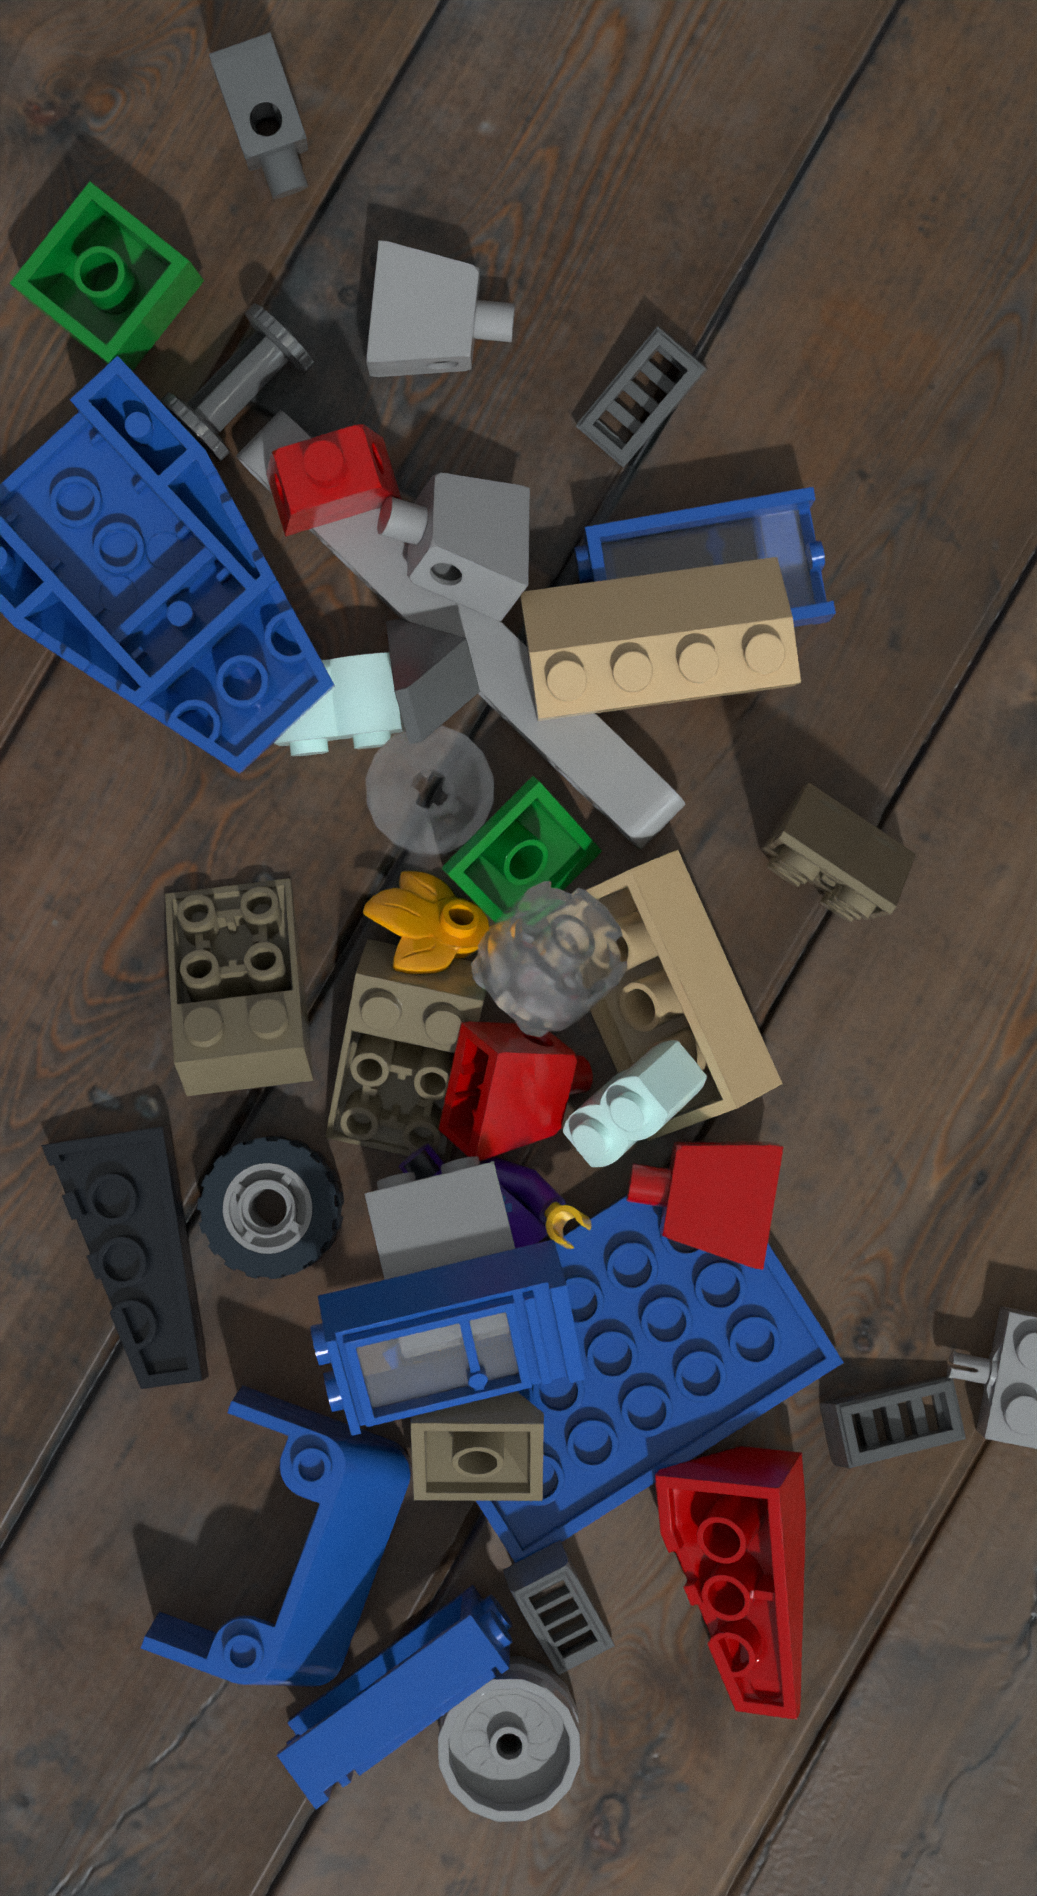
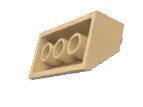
M777 557L524 591L520 596L537 721L792 687L801 683L793 616Z
M678 850L634 867L545 909L617 1072L629 1069L657 1044L678 1040L707 1075L702 1089L660 1130L648 1137V1141L737 1109L783 1084Z

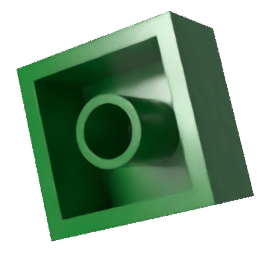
M89 181L9 284L29 303L106 365L118 356L133 372L201 286L204 279L187 258Z

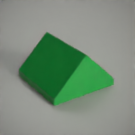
M532 776L441 869L514 941L602 850L541 782Z

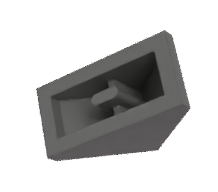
M402 619L386 621L394 692L410 745L425 740L478 694L480 689L467 638Z

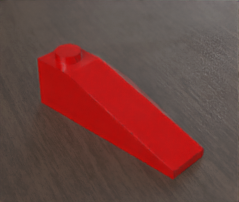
M740 1446L659 1469L655 1479L660 1534L668 1553L675 1552L687 1579L683 1588L690 1605H698L711 1636L708 1647L735 1711L797 1720L801 1708L806 1501L802 1452Z

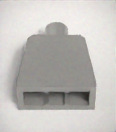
M379 240L366 359L369 375L373 377H389L470 370L472 368L475 339L512 342L515 303L479 300L480 270L472 264L393 242Z
M441 472L432 475L414 503L391 496L387 497L384 501L378 518L377 532L380 535L408 543L407 576L413 584L499 621H502L528 586L530 488L522 485Z

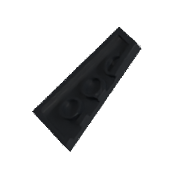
M170 1125L41 1145L49 1166L54 1165L65 1191L62 1198L71 1220H77L90 1252L86 1257L96 1280L101 1279L113 1308L110 1311L111 1318L140 1388L146 1389L198 1382L208 1378L209 1372Z

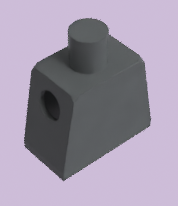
M269 32L210 53L209 58L249 171L262 168L273 199L283 198L306 189L309 185L298 155L308 151L307 138L271 33ZM268 119L278 122L280 129L271 136L258 134L256 126L260 122Z

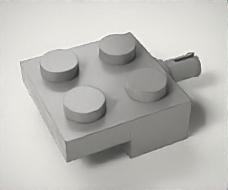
M1000 1306L989 1359L952 1351L949 1357V1361L952 1364L973 1369L948 1365L947 1377L984 1384L976 1431L981 1436L989 1440L1037 1449V1313Z

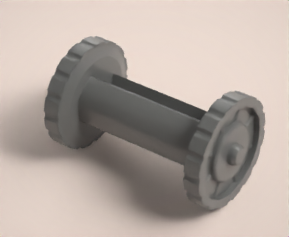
M253 303L245 311L246 317L256 332L187 403L170 392H167L159 400L197 442L220 462L229 454V450L218 434L278 371L288 363L293 368L306 374L315 364L311 356L293 337L292 331L287 326L281 325L271 314L256 303Z

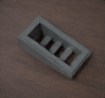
M657 327L581 418L576 427L624 468L695 386L708 368L663 328ZM657 352L662 354L684 374L677 384L650 361ZM640 371L667 393V396L661 403H658L633 381ZM623 391L651 414L644 423L616 400ZM606 411L611 413L634 433L627 444L599 420Z
M947 1376L820 1403L831 1461L834 1465L853 1468L966 1439L953 1378H948ZM929 1395L932 1397L938 1429L929 1431L922 1400V1397ZM905 1401L913 1434L908 1436L904 1434L898 1403ZM880 1408L887 1440L879 1441L873 1409ZM852 1414H855L859 1438L861 1442L860 1446H858L857 1439L851 1416Z
M560 1540L503 1569L508 1587L558 1675L615 1646ZM564 1580L565 1586L534 1601L532 1596ZM572 1597L574 1598L575 1602L543 1618L541 1613ZM583 1614L585 1619L552 1635L551 1629ZM592 1630L594 1635L563 1651L560 1650V1645Z

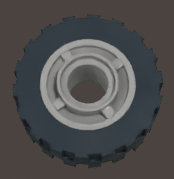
M283 1136L255 1138L232 1147L229 1152L221 1155L213 1163L214 1168L210 1174L205 1175L201 1185L204 1189L202 1197L198 1198L197 1210H201L202 1221L199 1222L202 1234L205 1233L210 1242L208 1247L214 1255L218 1254L226 1261L224 1265L233 1271L241 1270L246 1273L245 1276L256 1279L259 1277H268L269 1280L279 1279L291 1274L294 1275L313 1265L331 1248L336 1240L335 1235L343 1222L344 1216H341V1209L344 1204V1195L339 1190L337 1183L339 1178L335 1169L331 1170L325 1162L327 1159L319 1151L315 1152L309 1148L307 1143L300 1140L287 1139ZM265 1189L275 1190L285 1199L287 1206L286 1215L278 1225L265 1222L258 1214L257 1200Z

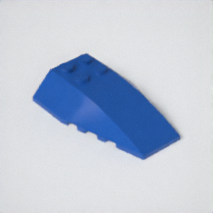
M117 356L70 399L79 412L0 484V612L15 628L241 774L335 687V684L208 453Z

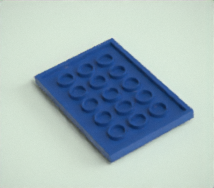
M627 1194L589 1217L592 1223L591 1230L578 1224L563 1234L564 1238L574 1246L573 1249H567L555 1242L567 1284L585 1380L569 1383L568 1378L563 1377L554 1379L549 1384H533L532 1388L517 1391L544 1413L543 1501H476L515 1563L559 1540L561 1542L654 1484L656 1482L655 1475L659 1469L690 1461L844 1363L769 1244H767L763 1270L754 1269L685 1245L661 1235L659 1229L663 1207L626 1201ZM510 1330L474 1339L475 1347L511 1339ZM399 1339L384 1347L382 1353L390 1366L395 1367L412 1363L413 1359H428L465 1350L464 1342L441 1347L440 1349L405 1356L401 1350Z

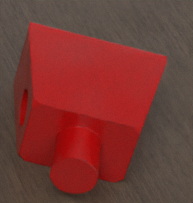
M364 424L349 426L290 444L271 452L266 475L285 537L381 508L389 496L402 500L384 439Z
M461 1022L438 1130L468 1157H479V1161L554 1136L562 1127L569 1095L585 1093L590 1089L593 1080L591 1066L585 1057L576 1055L571 1048L545 1027L537 1024Z
M768 1141L674 1142L669 1169L632 1163L626 1201L663 1207L659 1229L662 1236L745 1266L763 1270L784 1147L778 1143Z

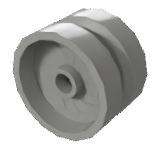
M510 1656V1664L507 1671L501 1674L496 1668L495 1678L440 1717L438 1734L439 1768L449 1791L470 1812L496 1822L526 1821L551 1810L570 1790L580 1765L578 1709L567 1684L548 1666L523 1656ZM511 1733L516 1735V1741L505 1742L501 1740V1736Z

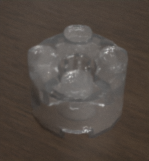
M442 725L422 742L410 745L406 732L393 735L375 753L366 775L367 805L376 827L397 848L419 857L438 858L456 853L490 819L495 807L494 777L484 753L465 734ZM434 776L444 780L442 791L447 797L446 801L439 807L432 802L429 809L419 806L421 796L415 789L417 783L421 779H425L430 784Z
M544 881L527 889L488 928L478 944V956L471 963L475 982L488 991L498 1007L516 1021L522 1032L526 1035L542 1037L549 1031H562L578 1022L619 984L627 970V961L620 962L621 954L616 943L623 934L619 924L606 906L581 888H577L572 894L558 888H551L552 881Z

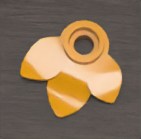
M402 871L399 879L400 889L382 890L373 896L363 909L365 916L401 936L393 958V969L403 973L431 974L444 971L450 966L454 958L467 957L481 948L489 933V921L481 908L466 899L457 898L450 887L441 879L419 871Z

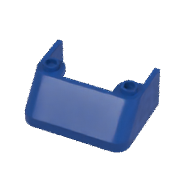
M242 1385L232 1399L227 1413L288 1435L280 1459L282 1479L286 1486L296 1495L319 1503L276 1624L254 1616L244 1615L228 1620L216 1633L159 1612L144 1637L141 1649L236 1684L321 1686L334 1679L341 1670L411 1477V1462L406 1451L398 1443L363 1429H360L361 1434L351 1436L349 1425Z

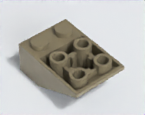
M809 782L800 789L760 849L771 857L766 866L768 869L796 887H799L801 883L805 885L806 882H809L825 893L819 902L850 923L853 919L860 921L861 918L868 920L893 913L916 856L914 852Z
M291 878L165 894L174 1065L186 1095L194 1096L314 1081L308 1011Z
M367 939L355 974L325 1138L410 1156L417 1149L428 1143L444 1163L450 1162L454 1143L438 1129L461 1022L481 1021L492 966L454 958L450 966L441 972L431 974L403 973L393 969V958L398 945Z

